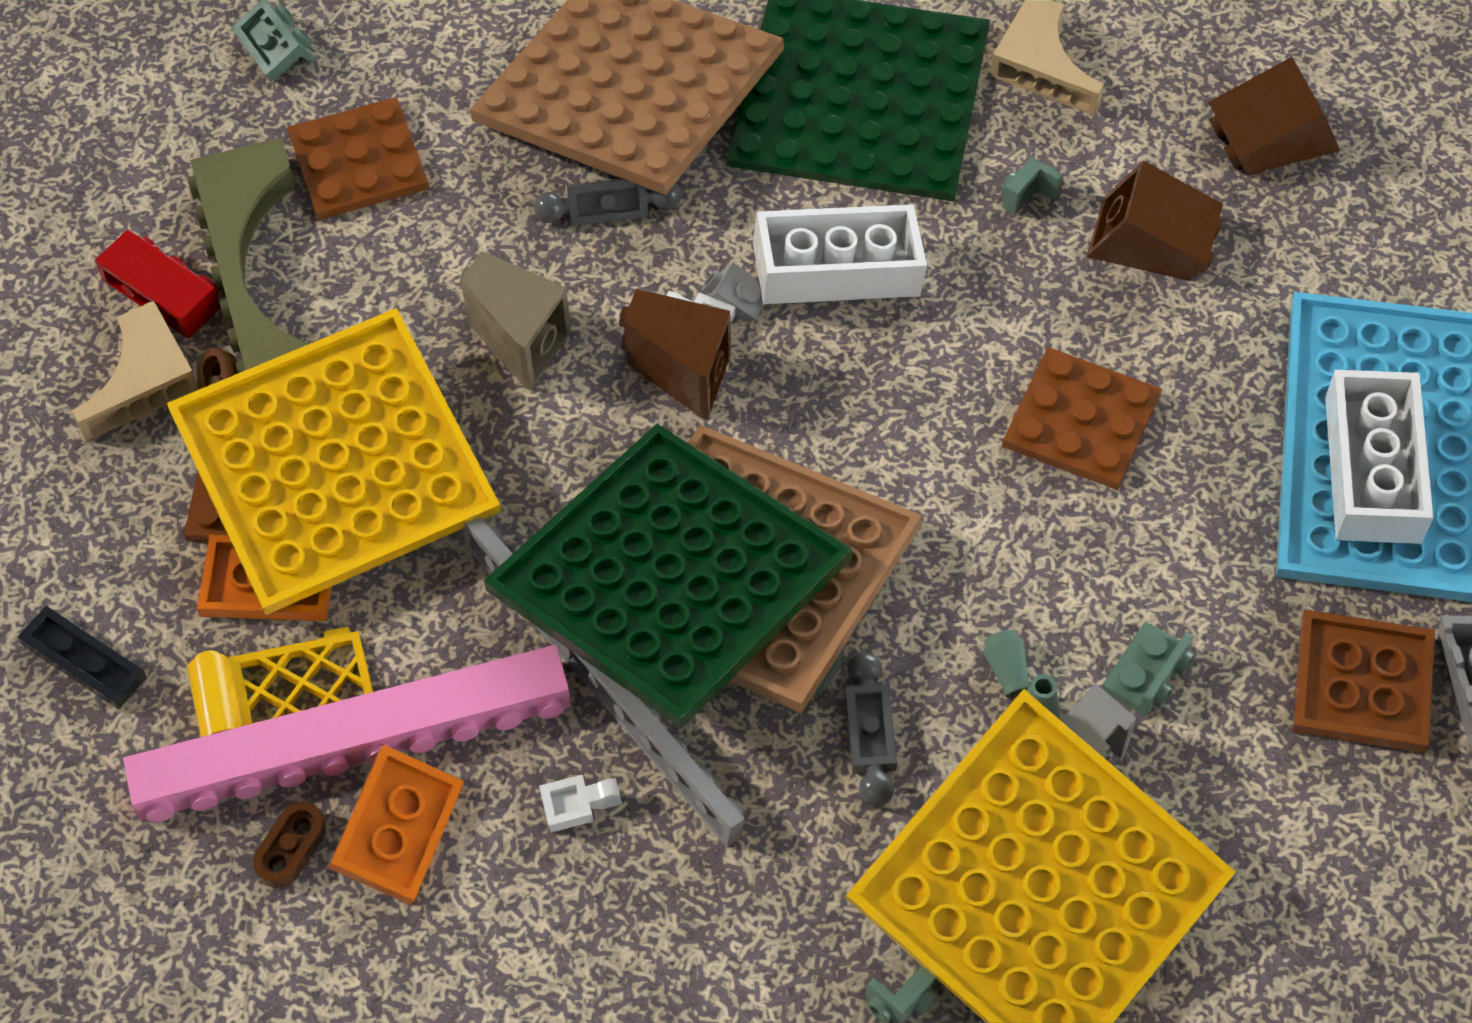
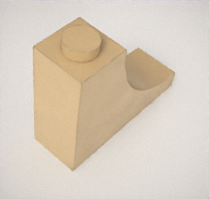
M1025 0L993 53L990 76L1095 116L1101 105L1104 83L1080 70L1065 53L1058 34L1061 28L1064 5L1053 0Z
M154 301L143 306L134 307L127 313L116 317L122 332V352L117 368L107 384L95 396L72 410L86 442L164 407L168 402L199 390L192 369Z

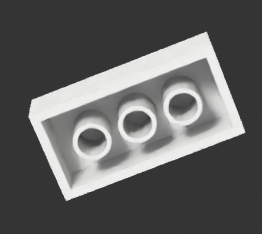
M914 204L758 211L756 214L753 247L763 304L921 296L927 263Z
M1334 370L1325 400L1336 540L1422 544L1433 520L1420 374Z

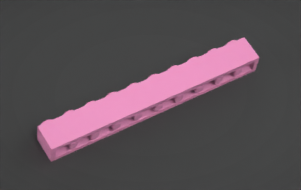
M555 644L123 757L131 803L140 821L148 820L149 822L156 823L172 818L174 812L192 808L196 811H204L215 807L218 804V800L233 796L239 799H249L259 795L263 788L278 784L286 788L295 787L302 784L306 777L323 773L327 776H336L346 772L350 765L365 761L373 764L383 744L400 752L410 750L413 753H422L434 748L437 742L452 738L458 742L468 741L475 738L479 731L496 727L498 730L513 729L520 725L523 719L539 716L542 719L554 718L562 714L565 708L572 707L569 687Z

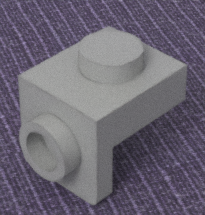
M733 262L721 272L714 270L702 288L707 292L705 295L734 306L735 316L748 323L756 319L763 305L759 280Z

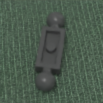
M625 179L567 185L568 198H561V196L554 192L541 194L535 201L534 211L536 216L545 223H555L564 214L570 213L571 226L649 217L648 204H654L662 210H670L676 207L681 200V189L675 183L668 193L664 195Z
M860 652L850 659L847 667L849 678L856 686H845L852 773H866L859 784V794L862 800L868 805L879 807L887 804L894 794V783L884 771H896L897 769L889 684H875L882 674L880 660L872 653Z

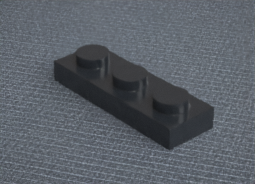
M45 606L17 636L22 646L118 710L147 678L143 669L48 606Z

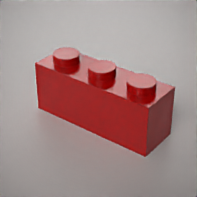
M129 229L95 259L102 281L139 306L154 301L166 324L188 339L221 309L217 296L218 288L211 279L205 275L197 276L188 269L180 258L174 255L171 257L160 251L159 247L146 236L141 238Z

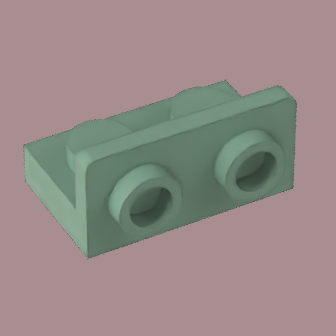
M260 0L231 28L264 74L275 81L301 56L310 63L316 61V56L309 48L313 45V42L299 27L294 28L292 23L296 19L290 11L281 3L276 7L268 0Z
M1145 621L1101 688L1112 698L1145 717L1153 706L1161 709L1174 687L1169 684L1175 673L1183 676L1195 657V654L1190 651L1194 636L1186 632L1182 639L1178 640Z

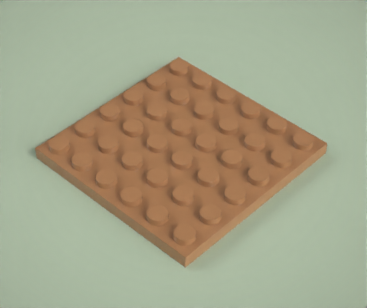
M567 0L470 108L471 119L479 124L666 195L784 50L783 38L676 0Z
M700 425L687 442L688 444L852 548V559L729 681L802 714L920 529L922 515Z

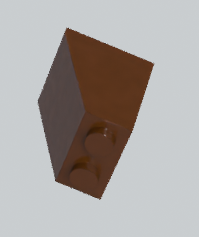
M1293 57L1286 59L1208 102L1215 116L1208 119L1218 139L1224 136L1227 137L1230 145L1224 147L1227 156L1234 168L1242 165L1247 176L1340 151L1327 118Z
M1143 160L1103 197L1086 257L1189 281L1199 272L1204 273L1213 261L1214 252L1211 249L1214 239L1219 234L1222 226L1219 218L1223 204Z
M636 289L631 303H624L619 319L620 327H624L621 348L626 350L627 365L700 418L709 419L731 357L730 310Z

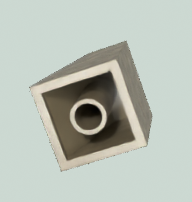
M481 251L473 263L465 266L460 277L468 324L522 386L532 390L571 332L566 287Z

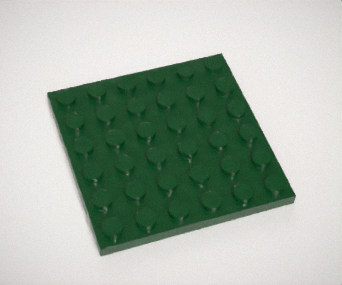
M768 0L760 30L782 37L784 50L741 102L727 156V167L955 202L990 27V19L862 0Z
M656 423L484 579V584L487 592L675 725L682 728L852 559V548Z

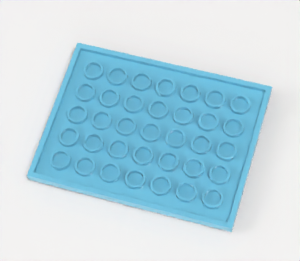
M1293 293L1290 310L1276 577L1472 602V313L1310 293ZM1334 370L1420 374L1433 520L1422 544L1336 540L1325 400Z

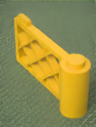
M347 626L323 631L324 638L232 657L213 650L197 654L188 664L187 672L200 737L253 724L251 711L260 699L279 709L273 716V718L284 716L286 713L292 714L301 711L292 705L304 690L322 700L318 706L341 701V699L335 696L346 680L362 687L364 694L372 693V685L359 631L350 632ZM352 644L355 657L346 669L327 660L335 648ZM304 657L313 662L303 678L285 669L292 658ZM260 665L271 672L258 687L243 679L241 669ZM356 666L358 667L360 677L352 673ZM321 667L340 676L329 692L310 683ZM278 676L296 685L285 701L267 692ZM246 691L253 694L249 701L247 699Z

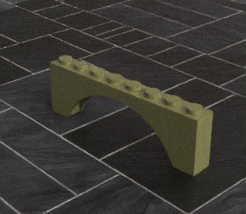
M282 137L190 160L194 175L187 177L193 200L200 198L202 205L195 207L200 228H208L210 235L203 237L209 260L216 258L218 264L217 266L210 267L212 276L218 290L224 289L226 294L225 297L219 298V303L224 320H232L234 328L227 329L233 353L240 351L243 359L235 361L237 372L241 373L308 345L309 343L287 334L267 319L252 301L245 285L246 256L257 227L270 209L283 196L295 188Z

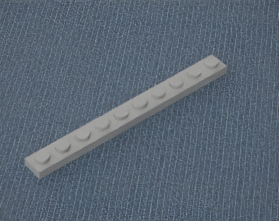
M481 517L465 523V546L488 573L491 574L513 553L506 547L499 530L494 526L489 527ZM535 626L551 645L556 644L559 655L721 842L728 848L739 840L742 836L745 820L741 807L732 797L726 798L717 788L711 772L703 765L698 766L689 756L688 749L683 740L676 734L671 735L661 724L658 712Z

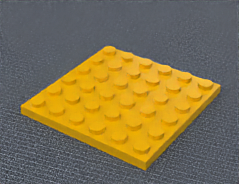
M397 308L167 403L170 414L265 615L465 528V523L479 517L484 520L501 512L498 499Z
M1023 689L845 895V898L921 966L933 974L938 981L986 1023H1113L1236 871Z

